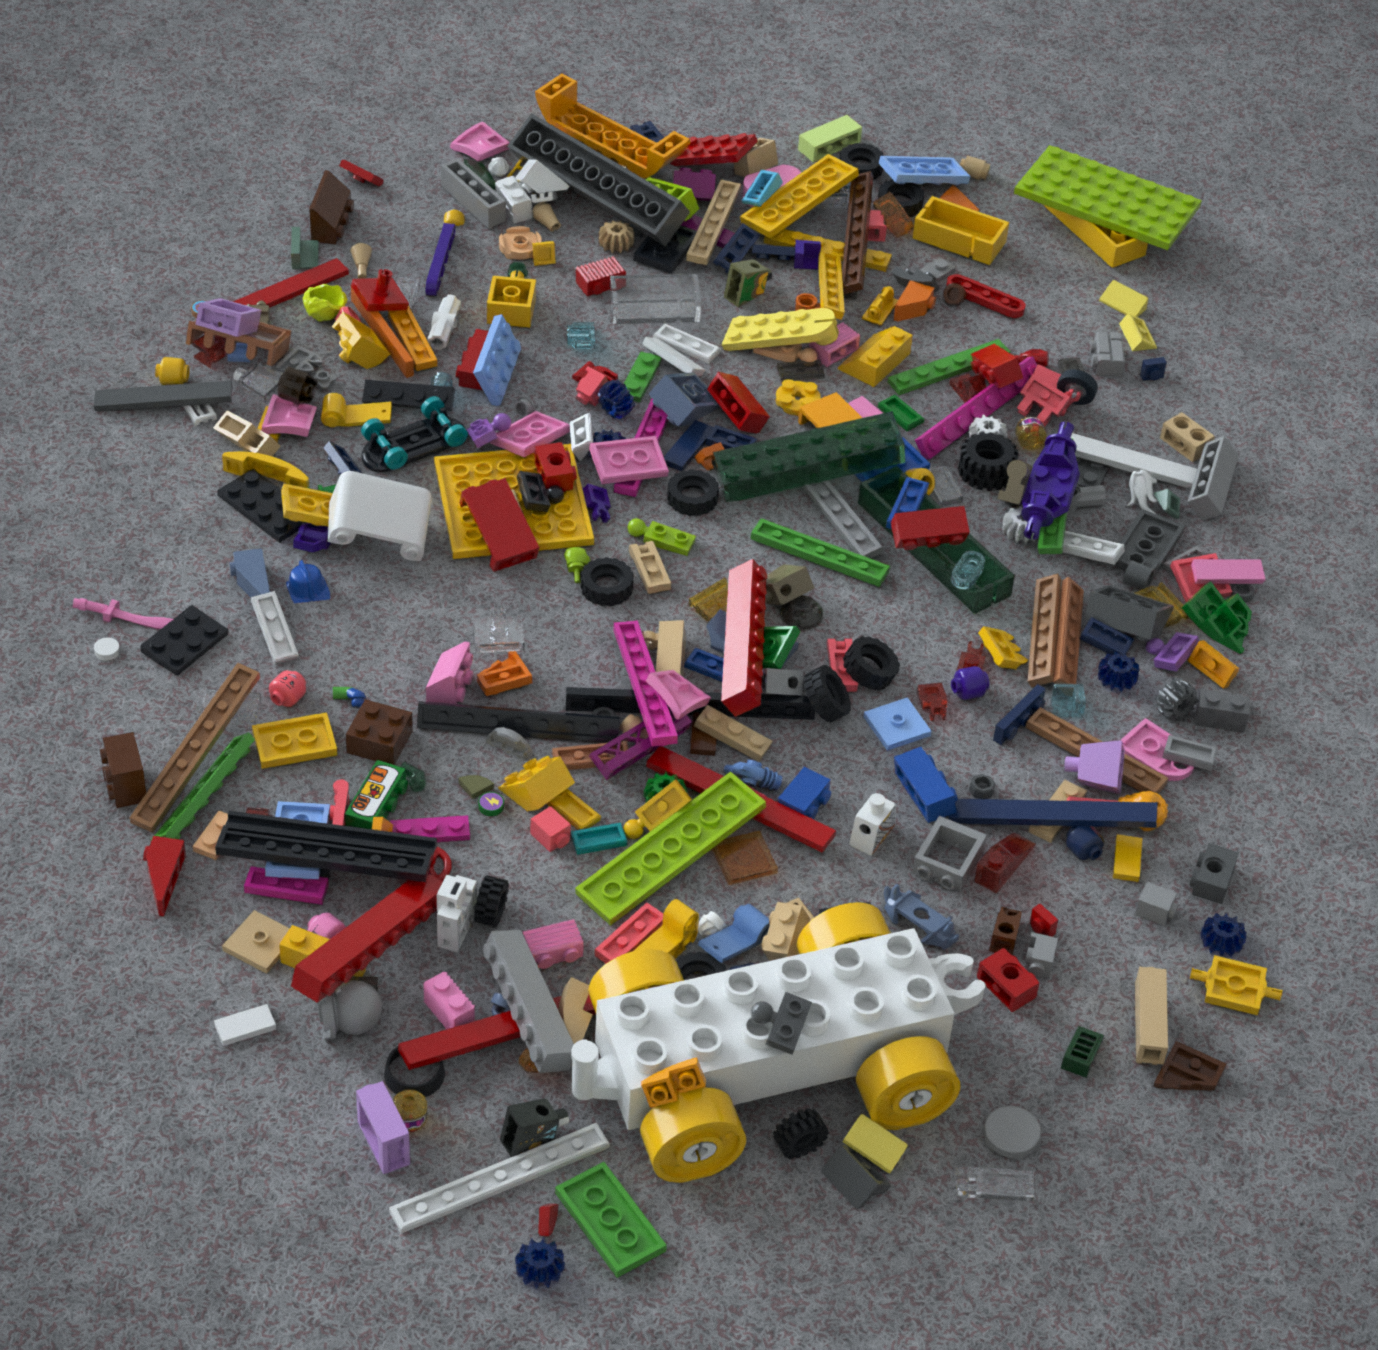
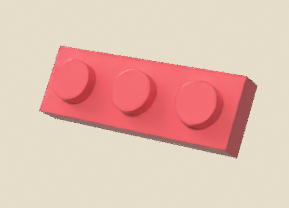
M646 902L595 948L594 956L607 964L616 957L634 951L662 926L663 913Z

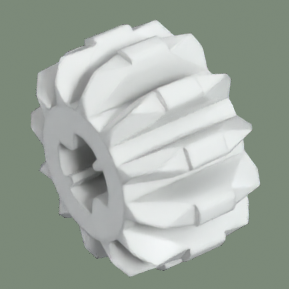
M983 415L982 418H975L971 426H969V438H971V435H979L981 432H992L1007 438L1006 424L1001 423L1000 418L994 419L993 416L986 417Z
M1019 505L1017 509L1010 508L1009 512L1005 513L1003 517V534H1007L1008 539L1015 538L1016 543L1019 540H1023L1025 544L1028 540L1034 542V533L1031 539L1024 536L1028 522L1021 515L1022 508Z

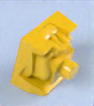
M342 312L332 327L339 331L338 335L341 339L339 344L343 348L339 357L349 364L351 361H354L365 369H369L381 364L390 355V352L371 328L345 312Z

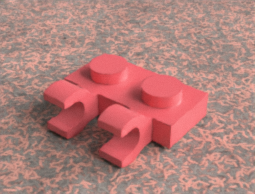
M1032 374L1020 392L1024 399L1020 402L1017 409L1019 410L1018 413L1026 417L1034 403L1042 407L1043 410L1037 418L1045 427L1049 423L1052 414L1056 417L1060 416L1071 398Z

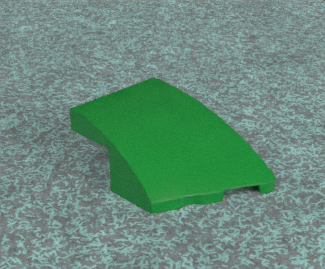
M1210 581L1181 608L1211 639L1241 654L1245 649L1242 645L1244 637L1248 634V623L1251 620L1252 611L1238 593L1225 600Z

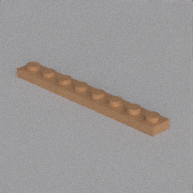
M237 662L129 817L130 823L154 833L260 679L258 671Z

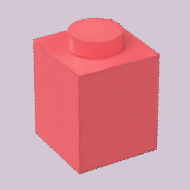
M551 806L531 818L530 834L549 852L556 848L561 849L568 844L571 824Z

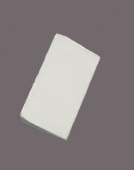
M590 413L570 422L572 452L579 461L589 451L590 443H593Z

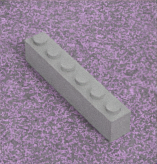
M521 930L491 931L487 943L484 944V957L489 961L493 977L499 983L502 996L508 1003L511 1016L517 1023L521 1039L527 1045L532 1062L535 1063L539 1073L569 1071L572 1065L571 1049L574 1043Z

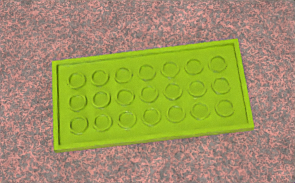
M1051 145L1046 148L1014 189V194L1165 250H1169L1198 211L1202 200L1192 195L1183 194L1172 188L1161 186L1153 181L1139 178L1134 174L1125 173L1114 167L1103 165L1095 160L1081 157L1078 154L1070 153Z

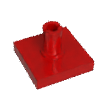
M380 269L377 278L352 279L351 287L367 312L408 309L409 302L394 279L391 278L393 273L390 270L384 269L383 272V269Z

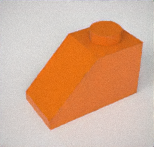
M910 280L895 305L894 321L898 322L926 315L929 309L934 308L936 297L933 296L935 287Z

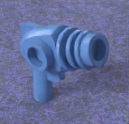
M747 760V763L738 762L724 767L725 774L731 771L734 775L742 777L741 781L746 785L756 786V783H758L760 788L765 787L770 790H778L782 783L781 775H778L777 772L773 773L768 767L761 768L762 763L754 760Z

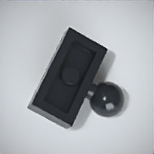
M519 471L516 478L525 509L548 512L551 506L550 503L557 504L563 500L564 491L560 486L552 485L546 489L541 474Z

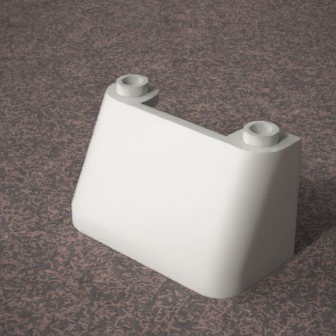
M354 471L344 472L340 475L329 502L328 542L345 545L351 543L356 534L399 543L401 544L400 553L404 559L421 561L424 555L429 522L431 493L425 488Z

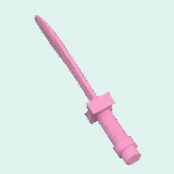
M74 598L73 608L101 613L103 621L111 622L112 618L116 617L154 629H162L173 620L165 617L140 616L120 610L119 601L114 599L111 600L109 606L88 601L84 598Z

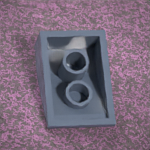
M694 372L667 374L649 393L653 399V404L663 410L668 415V420L675 426L689 425L720 407L708 392V387Z

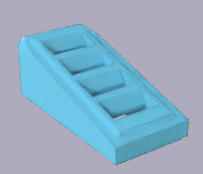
M761 170L743 197L742 203L760 207L782 185L783 181L779 173Z

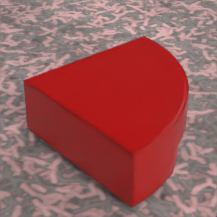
M548 1203L539 1207V1236H550L552 1234L558 1216L559 1204Z

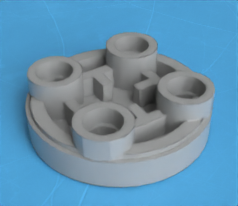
M1016 1106L997 1108L988 1115L985 1121V1144L1002 1156L1022 1160L1032 1153L1039 1144L1041 1136L1039 1122L1030 1112Z

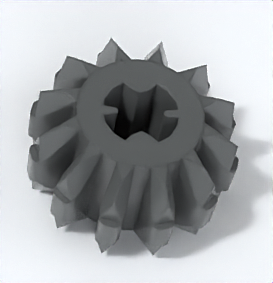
M1173 678L1170 684L1165 682V687L1159 689L1160 695L1155 698L1158 711L1171 721L1175 719L1180 721L1183 716L1188 717L1189 712L1195 710L1193 705L1199 701L1196 697L1198 694L1196 689L1182 678L1179 680Z

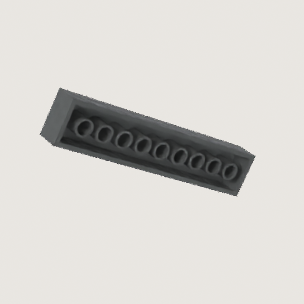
M532 113L507 146L518 159L525 163L528 160H538L570 186L568 189L623 222L629 223L630 226L664 246L667 245L690 213L681 200Z

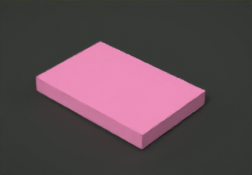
M534 411L511 424L508 430L496 432L498 438L490 441V444L526 457L535 452V446L549 444L569 433L570 425Z
M656 436L590 443L589 450L601 484L668 476L669 470Z

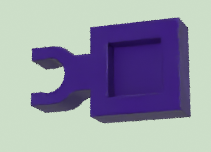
M587 483L583 488L586 506L593 509L592 520L596 521L601 517L602 522L607 523L610 520V514L607 510L611 507L607 489Z

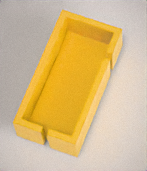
M931 196L915 218L912 239L968 258L973 256V260L990 265L1007 241L1009 222Z

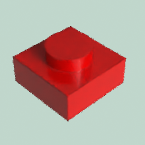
M1038 904L1032 908L1029 924H1031L1035 933L1053 937L1056 934L1058 919L1042 904Z

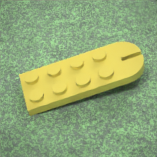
M827 308L800 309L791 312L780 311L772 314H757L745 317L738 316L732 319L722 342L723 350L734 351L811 342L825 346L837 340L839 334L837 320L834 312Z

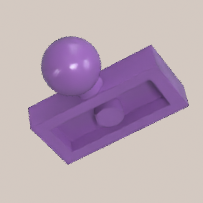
M499 413L494 417L492 423H489L487 419H478L471 423L470 428L466 430L476 447L479 448L498 438L495 431L508 430L511 426V419L507 414Z
M1176 632L1166 645L1161 639L1154 638L1146 643L1145 648L1150 654L1157 655L1154 658L1156 668L1177 672L1191 655L1199 639L1195 635Z

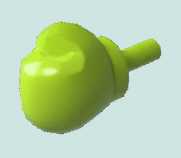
M571 547L564 554L568 572H574L575 583H581L580 572L583 571V567L588 565L591 559L584 548Z

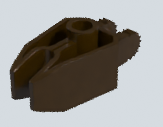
M288 366L278 381V397L297 404L311 403L314 397L312 396V391L314 388H317L318 381L310 374Z

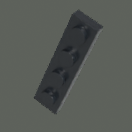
M365 379L362 402L367 404L392 402V406L421 409L425 400L437 396L443 401L445 410L452 411L455 389L448 386Z

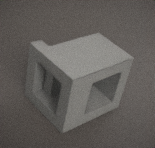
M1032 932L1025 963H1030L1028 972L1033 973L1036 977H1050L1058 938Z

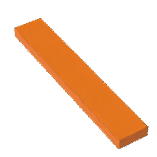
M351 287V301L390 352V356L406 378L412 377L414 375V360L379 311L367 312Z

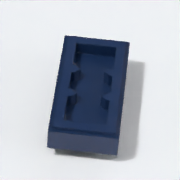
M1092 617L1079 638L1122 660L1134 641L1133 638Z

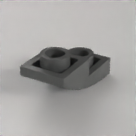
M896 266L891 272L897 282L904 286H907L911 280L935 287L934 292L940 289L935 281L936 277L928 271L924 273L917 269L915 273H912L906 268L902 270Z

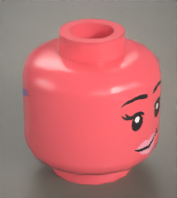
M286 670L281 672L269 685L271 700L278 706H294L306 693L304 677L296 671Z

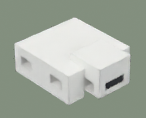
M446 875L437 893L438 947L458 953L475 918L474 908L477 903L476 880L456 875V877Z

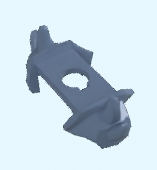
M898 884L892 890L889 886H885L884 898L886 904L884 909L893 924L898 923L897 914H901L927 933L921 940V943L935 945L943 950L951 947L952 944L958 941L959 934H956L954 930V925L951 921L953 917L951 915L945 918L920 901V894L910 890L906 893L900 892ZM916 910H923L928 914L929 919L917 918L914 912Z

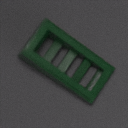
M1078 1026L1063 1057L1061 1069L1087 1078L1104 1035ZM1081 1034L1096 1039V1041L1094 1042L1089 1039L1081 1037ZM1078 1041L1089 1046H1092V1048L1078 1043Z

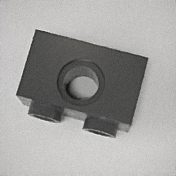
M1209 843L1206 852H1200L1196 864L1197 867H1200L1199 871L1194 870L1191 877L1190 885L1194 886L1192 895L1223 904L1239 852Z

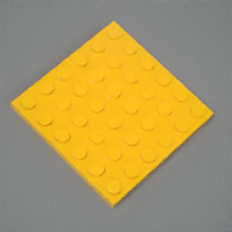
M564 444L563 446L565 451L570 453L571 466L576 468L577 479L574 480L573 490L564 491V498L561 502L557 504L550 503L551 506L548 512L525 509L516 478L519 471L538 473L534 464L535 452L526 457L507 450L435 456V471L453 559L491 555L468 506L461 507L459 502L461 493L470 486L477 487L486 484L490 480H500L506 478L511 490H515L523 515L540 547L539 551L594 545V535L571 444Z

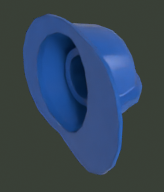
M300 560L299 565L292 569L289 581H286L292 601L294 603L330 600V591L321 571L317 566L304 564L303 560Z

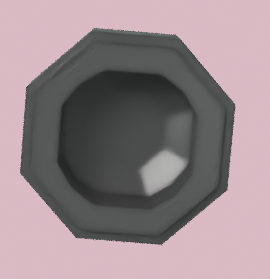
M984 774L973 776L969 791L973 797L979 799L990 798L995 789V782L990 776Z

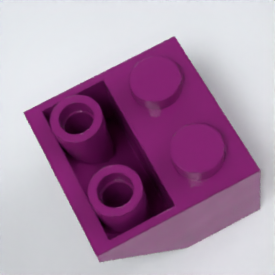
M683 167L679 168V171L674 170L673 184L691 188L696 200H712L717 182L716 174H712V170L701 169L700 173L691 172L692 169Z

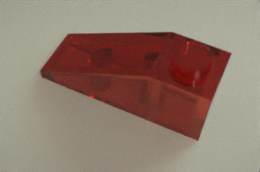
M1013 832L993 845L977 864L974 882L997 894L1036 844Z

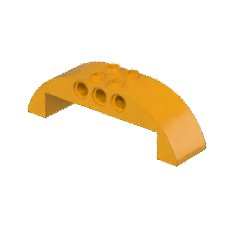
M562 73L535 91L537 103L546 122L643 179L654 175L675 160L690 144L689 138L675 131L656 143L578 103V81Z

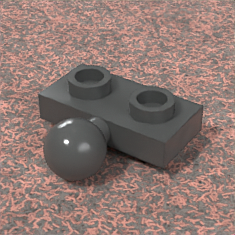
M785 992L778 1012L773 1011L772 1006L765 1001L755 1003L751 1008L752 1019L758 1024L773 1023L765 1045L793 1055L812 1002Z

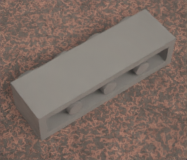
M459 158L441 165V186L488 229L506 222V201Z
M1225 436L1205 443L1187 501L1201 520L1214 519L1222 514L1239 455Z

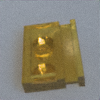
M724 577L689 598L688 606H693L696 612L708 622L720 609L727 612V579Z
M1160 582L1156 587L1152 585L1134 592V594L1174 606L1164 628L1179 623L1180 619L1184 618L1186 620L1189 618L1181 608L1183 604L1163 582Z

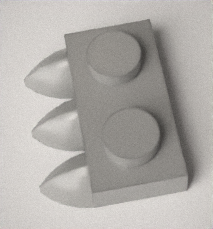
M297 345L272 369V377L279 379L288 366L306 373L314 372L312 365L322 364V358L318 354Z

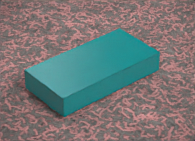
M621 822L571 831L570 835L577 855L627 846V839Z

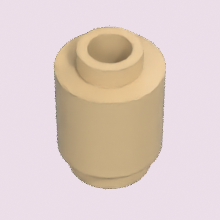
M967 155L966 159L962 158L960 166L970 175V178L986 180L990 164L986 163L985 160Z

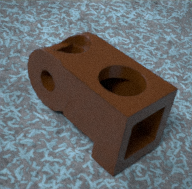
M1001 906L992 934L990 952L996 953L1005 948L1013 955L1022 911Z

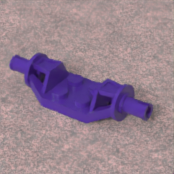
M1061 422L1058 433L1049 435L1046 438L1045 447L1033 465L1027 488L1022 498L1023 508L1021 512L1023 519L1028 522L1024 531V536L1028 539H1031L1033 533V540L1038 539L1041 527L1051 525L1055 518L1069 510L1080 476L1075 455L1077 445L1071 439L1074 425L1067 422L1066 428H1064L1065 422Z

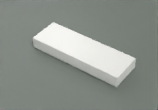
M664 324L653 334V338H658L670 347L708 364L721 351L720 347L667 324Z
M645 337L642 343L645 347L682 372H694L698 377L704 374V368L660 339Z
M1065 531L1063 553L1115 565L1125 551L1124 544Z
M275 591L251 597V603L274 664L298 658L297 649Z

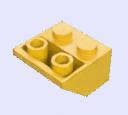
M545 756L538 761L534 758L523 764L524 769L519 773L516 771L505 777V783L499 786L498 789L526 811L539 810L573 785L575 781L560 756L554 758Z

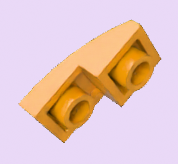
M696 1057L674 1064L641 1081V1086L649 1106L652 1108L678 1101V1093L706 1087V1079Z

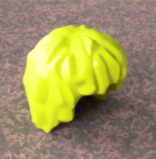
M327 284L309 287L302 298L308 315L319 322L332 320L336 317L341 307L345 306L348 300L341 286H329Z

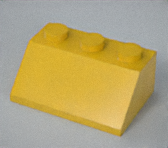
M895 326L875 333L839 365L837 369L875 387L910 355L913 335Z

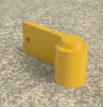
M329 393L323 398L321 421L325 426L331 428L337 426H362L372 418L379 419L383 424L391 423L392 402L346 405V401L341 394Z

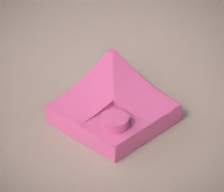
M482 121L459 135L450 144V148L467 154L479 162L508 150L507 146L510 142Z
M273 394L261 431L266 434L286 433L308 437L317 407L305 403L297 404Z
M674 670L652 672L646 679V682L665 700L677 720H680L693 710L707 706L711 699L710 696Z

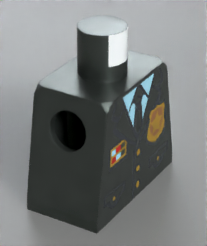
M544 1098L510 1105L507 1107L500 1141L510 1157L555 1140L557 1128L569 1123L567 1111L564 1108L554 1110L549 1101Z

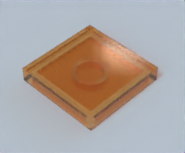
M760 830L726 838L712 848L728 886L778 873V867Z

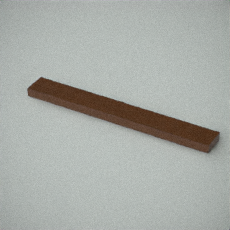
M871 171L859 174L850 184L842 267L843 294L860 291L864 287L873 187Z

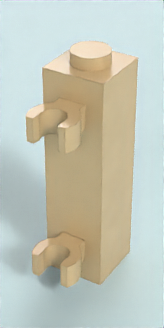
M684 620L659 621V633L643 631L642 635L647 649L654 650L657 647L656 672L674 670L684 677L686 649Z
M1139 966L1135 981L1137 1063L1142 1064L1144 1062L1152 1063V1065H1164L1168 1050L1166 969Z

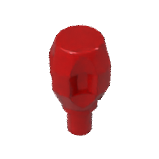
M1031 349L1020 353V355H1013L1017 357L1019 363L1027 357H1034L1037 365L1039 364L1045 368L1049 365V353L1042 349Z

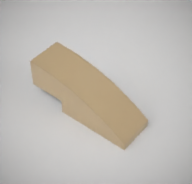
M228 410L213 427L215 431L246 452L273 456L281 447L270 435L262 432L252 423Z
M571 977L563 989L558 1011L575 1044L583 1040L593 1014L583 1010L589 994V985Z

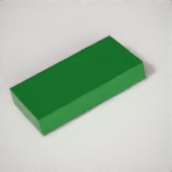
M895 394L878 403V408L906 431L924 423V418Z

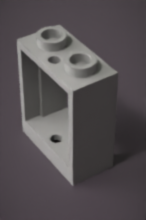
M939 816L914 858L912 873L917 874L923 880L939 883L945 889H954L960 892L985 849L987 835ZM937 840L969 852L960 870L927 857Z

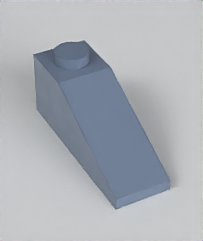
M262 548L233 552L234 562H229L231 577L236 576L237 584L250 598L269 593Z

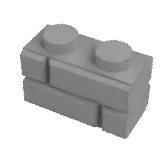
M1097 331L1095 339L1090 341V353H1094L1091 358V367H1095L1096 375L1123 376L1125 357L1122 334L1119 332H1110L1108 334V332Z

